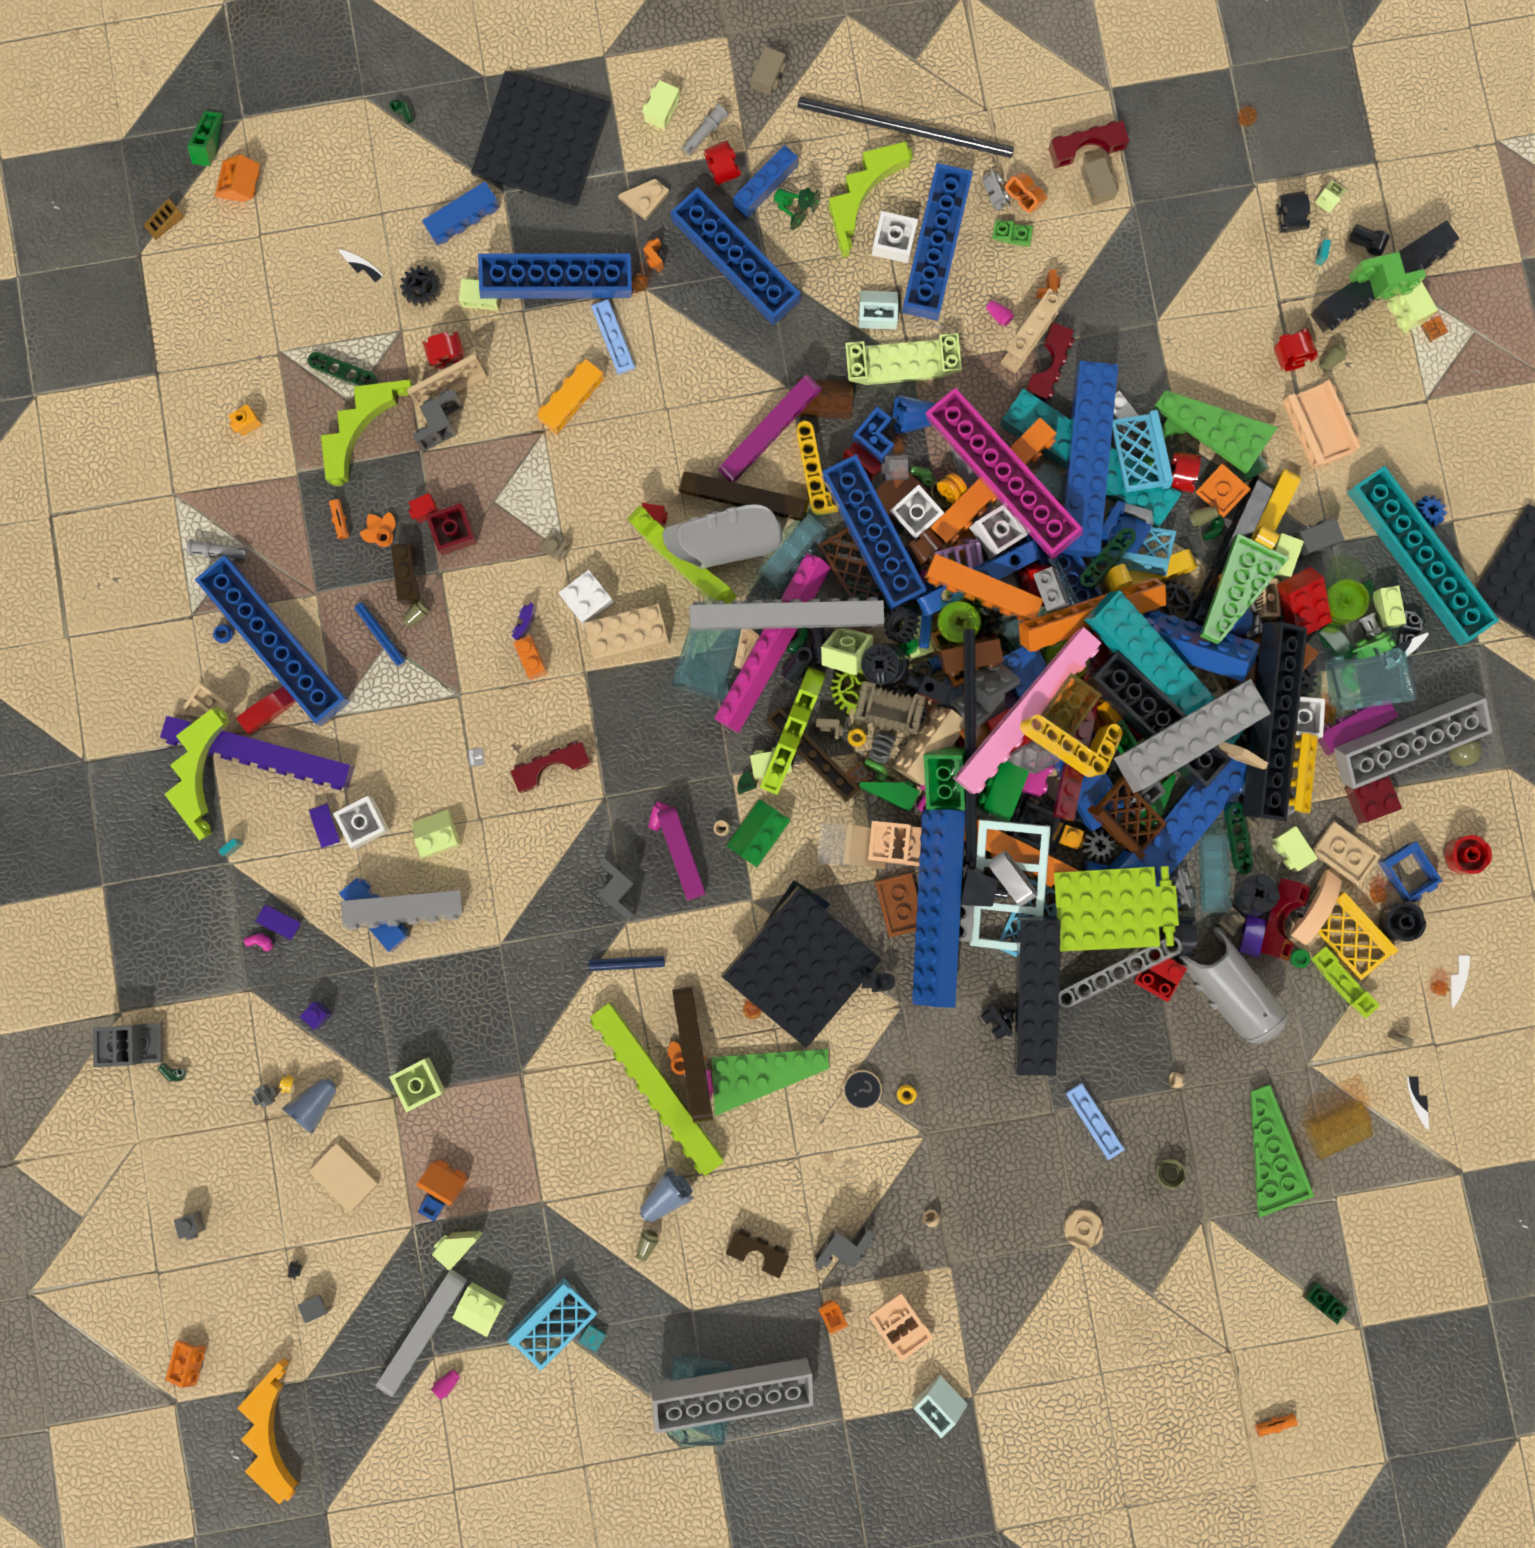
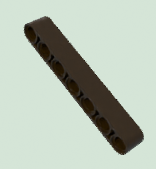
M691 472L682 473L678 490L686 495L737 507L752 504L762 505L770 509L776 516L797 521H805L809 501L802 498Z
M692 986L673 989V1000L693 1123L713 1120Z

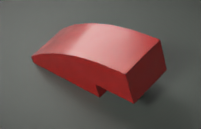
M283 686L236 717V720L247 733L252 735L266 723H271L292 706L296 700Z

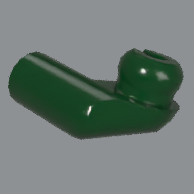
M400 100L390 101V109L402 114L405 123L409 124L414 121L411 109L407 103Z
M1218 515L1219 517L1213 519L1210 530L1201 534L1205 542L1222 534L1225 525L1222 516Z
M799 628L798 637L790 641L786 648L788 652L795 653L799 648L806 646L808 629Z
M1001 634L997 635L1000 639L1001 649L1005 650L1007 655L1016 650L1012 639Z
M165 1062L157 1068L169 1082L182 1081L186 1077L184 1069H170Z

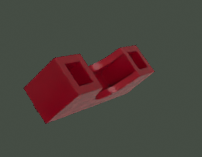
M1111 121L1105 126H1093L1083 132L1075 131L1068 136H1057L1051 140L1048 149L1054 168L1057 169L1073 164L1076 152L1083 146L1096 145L1105 150L1107 154L1126 150L1129 138L1123 121Z
M1052 323L1043 345L1051 355L1052 365L1045 372L1032 374L1026 391L1044 403L1047 399L1051 400L1055 390L1052 388L1053 383H1057L1061 372L1058 370L1060 365H1065L1068 357L1065 352L1067 348L1071 349L1075 339L1072 337L1074 330L1056 323Z
M576 740L568 743L567 748L551 750L548 756L543 757L540 755L532 758L531 763L515 765L514 770L510 772L518 792L522 794L539 787L540 776L550 765L564 764L574 772L592 765L582 742L578 743Z
M1281 878L1280 883L1277 885L1280 898L1275 907L1271 909L1269 919L1266 922L1260 953L1289 961L1294 942L1288 938L1285 932V921L1290 912L1298 907L1305 906L1311 887L1301 882Z

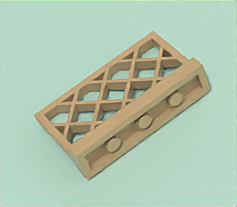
M472 354L406 390L422 414L419 406L423 405V402L427 399H435L443 391L452 389L458 395L488 378L475 354Z

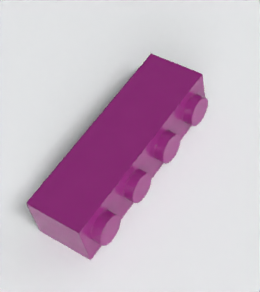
M1377 696L1368 701L1370 705L1365 708L1361 705L1352 710L1353 714L1351 716L1343 715L1335 720V725L1330 726L1328 724L1324 726L1323 737L1319 738L1318 742L1326 756L1335 753V747L1363 737L1397 718L1398 714L1388 697L1380 699Z

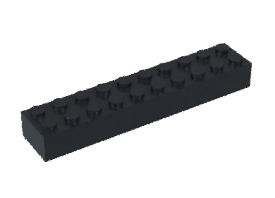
M1285 622L1263 623L1256 689L1271 714L1252 724L1249 751L1266 761L1268 765L1264 770L1247 765L1242 816L1287 821L1308 629Z

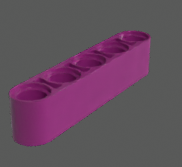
M676 807L657 812L687 901L706 895Z

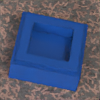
M428 1194L418 1212L435 1222L446 1203Z

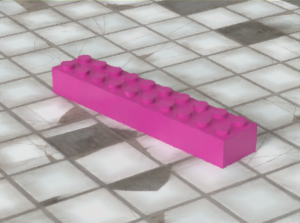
M956 388L926 412L927 420L1052 560L1083 535V528Z

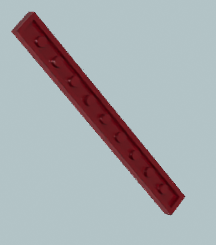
M1095 632L1091 634L1101 644L1098 646L1099 651L1092 658L1089 657L1085 662L1087 665L1083 671L1070 736L1088 748L1091 742L1100 696L1086 681L1106 660L1110 650ZM1064 762L1053 816L1073 821L1075 819L1083 774L1066 762Z

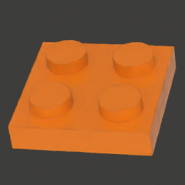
M1222 463L1195 493L1211 507L1216 506L1217 512L1224 518L1251 488Z

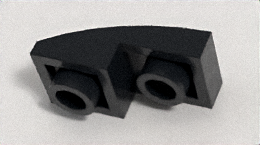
M1404 610L1406 624L1401 625L1399 628L1396 651H1399V643L1415 638L1422 632V613ZM1418 648L1415 651H1413L1412 654H1416L1418 652Z

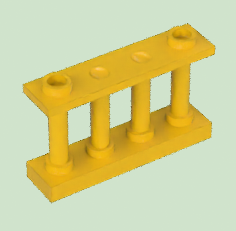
M1302 733V738L1295 741V748H1300V758L1293 760V767H1298V777L1291 779V786L1297 789L1295 798H1289V806H1294V811L1301 813H1311L1318 736L1310 733Z

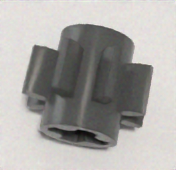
M265 1084L254 1090L255 1095L251 1099L255 1106L260 1104L264 1108L276 1101L274 1096L278 1093L274 1086L268 1087Z

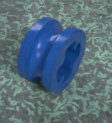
M934 655L932 659L930 657L927 658V662L932 667L933 674L937 670L942 671L937 655Z

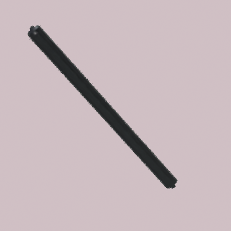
M800 97L798 100V108L1008 158L1013 156V146L810 98Z
M972 628L963 630L965 763L976 751L975 630ZM965 789L966 860L976 861V793L971 794Z

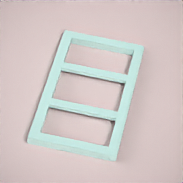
M979 820L976 868L983 871L985 867H990L988 861L991 860L985 859L987 829L1042 834L1039 864L1016 862L1022 871L1039 872L1036 907L995 902L992 907L974 906L973 934L970 946L1017 951V942L979 938L981 909L1043 916L1051 826Z

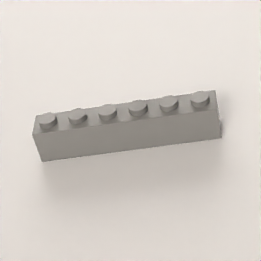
M460 890L341 901L343 928H347V930H357L360 926L378 928L381 924H387V926L392 927L398 926L402 922L413 925L423 920H427V923L438 922V919L444 918L447 921L458 920V917L462 916Z

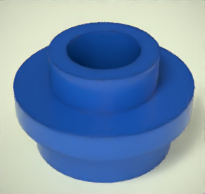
M221 624L214 629L213 636L217 642L227 643L232 639L233 631L228 625ZM223 631H226L225 637H221Z

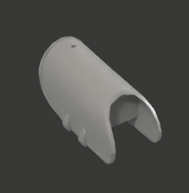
M757 504L744 505L736 508H726L724 511L719 512L717 510L702 517H694L689 519V521L667 527L663 530V541L668 551L677 558L685 560L700 569H705L775 552L782 542V525L767 507Z
M1218 927L1212 930L1227 950L1225 955L1212 965L1198 964L1185 955L1178 957L1179 962L1187 968L1186 971L1196 982L1195 987L1199 991H1203L1211 1001L1209 1004L1213 1010L1217 1009L1243 1039L1249 1043L1256 1044L1272 1040L1284 1030L1288 1022V1012L1283 1009L1230 940Z

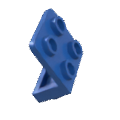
M1117 501L1115 507L1112 506L1110 508L1108 519L1103 521L1101 543L1108 545L1120 530L1126 527L1132 528L1136 533V541L1127 552L1137 554L1151 531V524L1126 515L1125 503ZM1125 534L1123 535L1124 540L1121 542L1122 546L1126 539L1131 540V534L1127 536Z

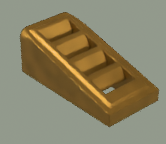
M167 199L143 226L156 240L182 220L184 215L170 199ZM164 215L168 217L167 220L163 218ZM159 219L163 222L161 226L157 222ZM153 224L158 228L157 231L151 227Z

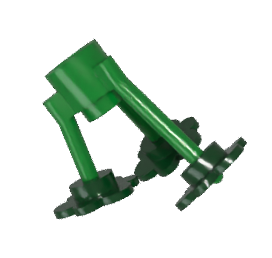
M807 187L805 190L802 189L799 195L782 188L776 191L774 202L778 204V209L783 210L791 217V230L801 226L802 222L806 219V214L804 211L793 214L786 206H790L793 203V199L796 198L802 210L811 207L812 212H815L820 200L819 190L813 193Z

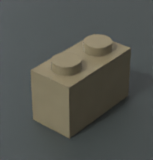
M765 46L751 77V88L772 96L773 91L779 87L781 73L784 74L786 71V54Z
M1106 158L1084 164L1081 175L1093 206L1115 199L1119 187L1117 181L1112 177V167L1110 163H1107Z

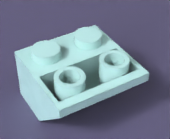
M860 291L859 328L896 330L898 322V292Z
M941 1375L912 1401L914 1410L940 1438L956 1425L968 1405Z

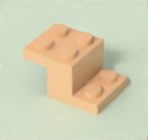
M872 821L868 860L919 866L921 827Z
M902 1292L868 1315L890 1349L895 1351L901 1361L934 1339Z

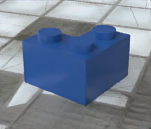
M877 406L853 434L852 442H855L882 464L894 448V444L882 435L890 426L892 418Z

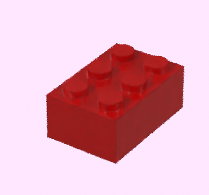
M1309 567L1277 584L1285 623L1308 628V635L1332 622L1324 577L1315 569Z

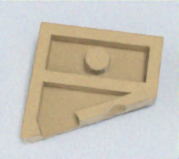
M653 179L619 194L618 198L644 220H647L670 192L664 185Z
M741 629L734 663L740 670L760 637L752 629Z
M199 683L179 713L200 718L210 709L216 707L223 709L227 713L232 704L203 683Z

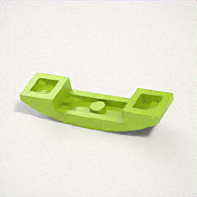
M1326 946L1311 958L1314 965L1331 986L1365 1019L1380 1007L1379 1003L1368 991H1364L1339 964V960Z

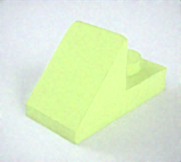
M1331 179L1315 203L1330 213L1340 201L1346 189Z

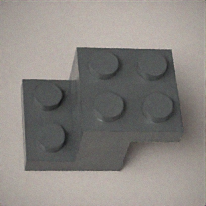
M454 389L445 390L437 398L427 399L423 402V405L419 406L429 427L418 429L413 434V437L423 452L457 435L447 415L463 408Z
M998 663L999 666L987 668V665L979 667L980 670L975 671L976 727L1005 710V693L1020 684V678L1002 663ZM964 694L952 700L950 706L964 718Z
M603 858L599 864L613 878L598 895L627 920H632L636 915L633 912L635 908L628 902L624 901L622 903V901L637 885L633 882L635 878L626 871H620L619 868L621 866L615 860Z
M163 1023L93 1028V1067L129 1066L142 1063L164 1062Z
M865 1224L859 1235L854 1239L835 1226L813 1258L814 1266L819 1270H822L823 1267L827 1268L833 1259L831 1257L832 1254L851 1268L854 1264L858 1265L864 1257L862 1253L865 1248L869 1249L875 1241L873 1228Z

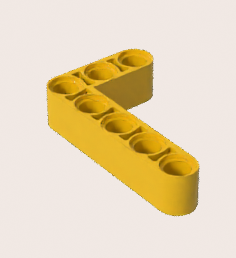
M802 421L797 425L796 437L810 509L815 515L839 512L832 501L830 493L825 491L824 482L821 478L822 470L813 426L808 421ZM802 429H808L810 433L808 435H802L800 431ZM805 447H811L813 449V452L805 453L803 449ZM814 465L817 469L810 472L807 470V467ZM813 483H818L820 485V488L818 490H813L810 487V485ZM816 501H821L824 504V506L822 508H816L814 506V503Z
M1285 468L1282 470L1251 540L1273 549L1280 536L1275 531L1301 481V476Z
M1186 549L1171 555L1167 576L1134 570L1128 571L1125 564H1120L1109 570L1103 584L1107 593L1152 578L1165 582L1167 579L1170 580L1195 570L1197 564L1190 549Z
M1039 714L1024 718L1020 723V729L1023 734L1086 777L1102 775L1107 771L1123 735L1121 727L1117 724L1101 727L1098 729L1090 748H1088Z

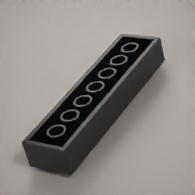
M1447 220L1398 251L1405 274L1428 269L1433 265V262L1442 260L1448 255V252L1456 247L1455 243L1460 238ZM1370 279L1362 283H1358V281L1351 282L1319 304L1311 316L1323 333L1329 329L1331 331L1335 330L1344 320H1350L1358 311H1364L1372 305L1371 303L1375 301Z
M1119 650L1110 654L1086 681L1144 739L1149 738L1186 716ZM1215 746L1180 767L1177 771L1195 789L1201 790L1207 788L1232 759L1218 746Z
M1018 916L1014 1070L1017 1075L1056 1076L1060 919L1057 916Z

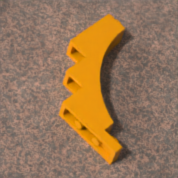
M284 1358L275 1365L237 1408L254 1424L241 1441L258 1456L245 1473L279 1505L284 1499L288 1502L296 1493L294 1488L298 1484L280 1457L274 1433L275 1409L283 1388V1384L278 1380L287 1372L285 1367L289 1364Z

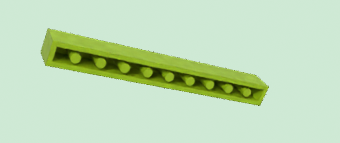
M609 1002L591 1015L592 1021H590L592 1027L596 1031L600 1030L603 1035L601 1039L605 1045L613 1048L615 1059L619 1063L622 1061L626 1066L624 1071L630 1079L633 1077L638 1083L636 1087L641 1094L645 1093L649 1098L647 1100L649 1106L653 1110L657 1109L662 1124L670 1127L672 1130L670 1134L676 1142L680 1141L683 1145L682 1151L687 1158L691 1157L695 1162L693 1166L696 1171L706 1176L724 1163L725 1159L698 1122L693 1123L692 1114L612 1003Z

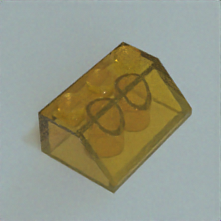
M1070 672L1041 713V716L1070 736H1073L1102 694Z
M1355 1099L1302 1123L1319 1160L1373 1136L1371 1119L1362 1101Z

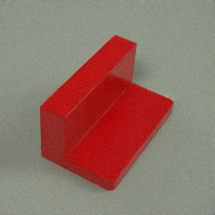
M854 442L849 449L844 451L842 459L846 460L857 455L869 480L872 482L884 465Z

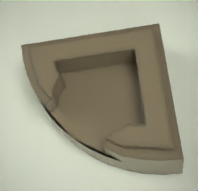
M1389 1031L1387 1035L1388 1038L1403 1046L1412 1047L1414 1043L1413 1039L1407 1036L1404 1037L1395 1031Z

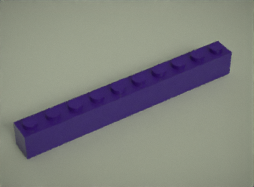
M166 715L160 738L166 739L165 743L177 746L181 742L176 735L193 722ZM226 731L219 733L207 754L214 756V753L221 754L220 758L232 761V758L239 759V763L248 766L251 763L258 764L257 768L266 771L270 767L276 769L275 773L287 776V773H292L294 778L303 781L307 777L313 779L312 783L322 786L324 782L331 784L330 788L342 791V787L349 789L355 768L352 765Z

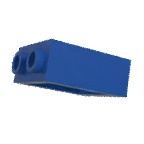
M1417 841L1409 842L1378 862L1403 902L1411 901L1414 903L1422 898L1421 894L1426 891L1428 893L1438 888L1437 884L1442 882V879ZM1412 854L1428 878V881L1408 893L1391 867Z

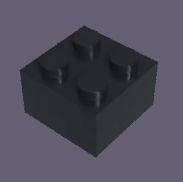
M1026 801L1018 823L1051 826L1049 852L1054 853L1067 820L1053 816V810ZM1014 832L1013 838L1041 848L1042 834Z

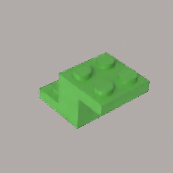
M1399 252L1362 260L1349 274L1350 282L1358 281V283H1362L1370 279L1375 300L1380 298L1387 300L1396 294H1401L1402 296L1410 294L1426 277L1424 269L1405 274Z

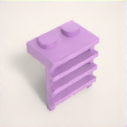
M972 537L964 539L965 544L934 552V555H942L949 559L948 553L953 552L954 562L961 564L959 550L964 549L967 567L973 569L983 563L980 542Z

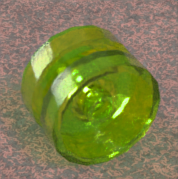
M1340 580L1326 589L1332 622L1336 625H1345L1357 620L1369 608L1370 598L1368 591L1363 584L1356 580Z

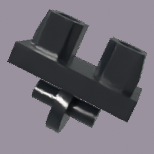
M885 971L871 972V976H862V988H872V992L891 990L896 984L895 977L890 973H885Z
M992 1003L987 1005L988 1009L980 1016L986 1025L994 1019L997 1020L999 1025L991 1030L996 1039H1000L1005 1035L1008 1037L1012 1035L1013 1032L1004 1020L1007 1019L1010 1024L1015 1022L1011 1016L1015 1012L1014 1009L1007 1010L1003 1005L999 1008L1003 1013L1000 1016Z

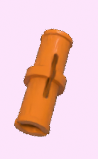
M341 500L329 501L332 513L331 521L335 525L337 539L348 538L349 534L345 522L347 518L343 513ZM337 512L339 513L341 526L339 525Z
M1294 1413L1279 1418L1272 1417L1270 1421L1255 1424V1429L1261 1438L1275 1432L1279 1434L1282 1432L1281 1430L1298 1426Z

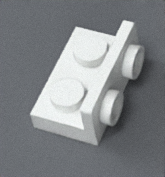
M1118 391L1115 395L1113 420L1139 416L1121 392ZM1123 424L1116 425L1117 430L1122 434H1125L1129 429Z

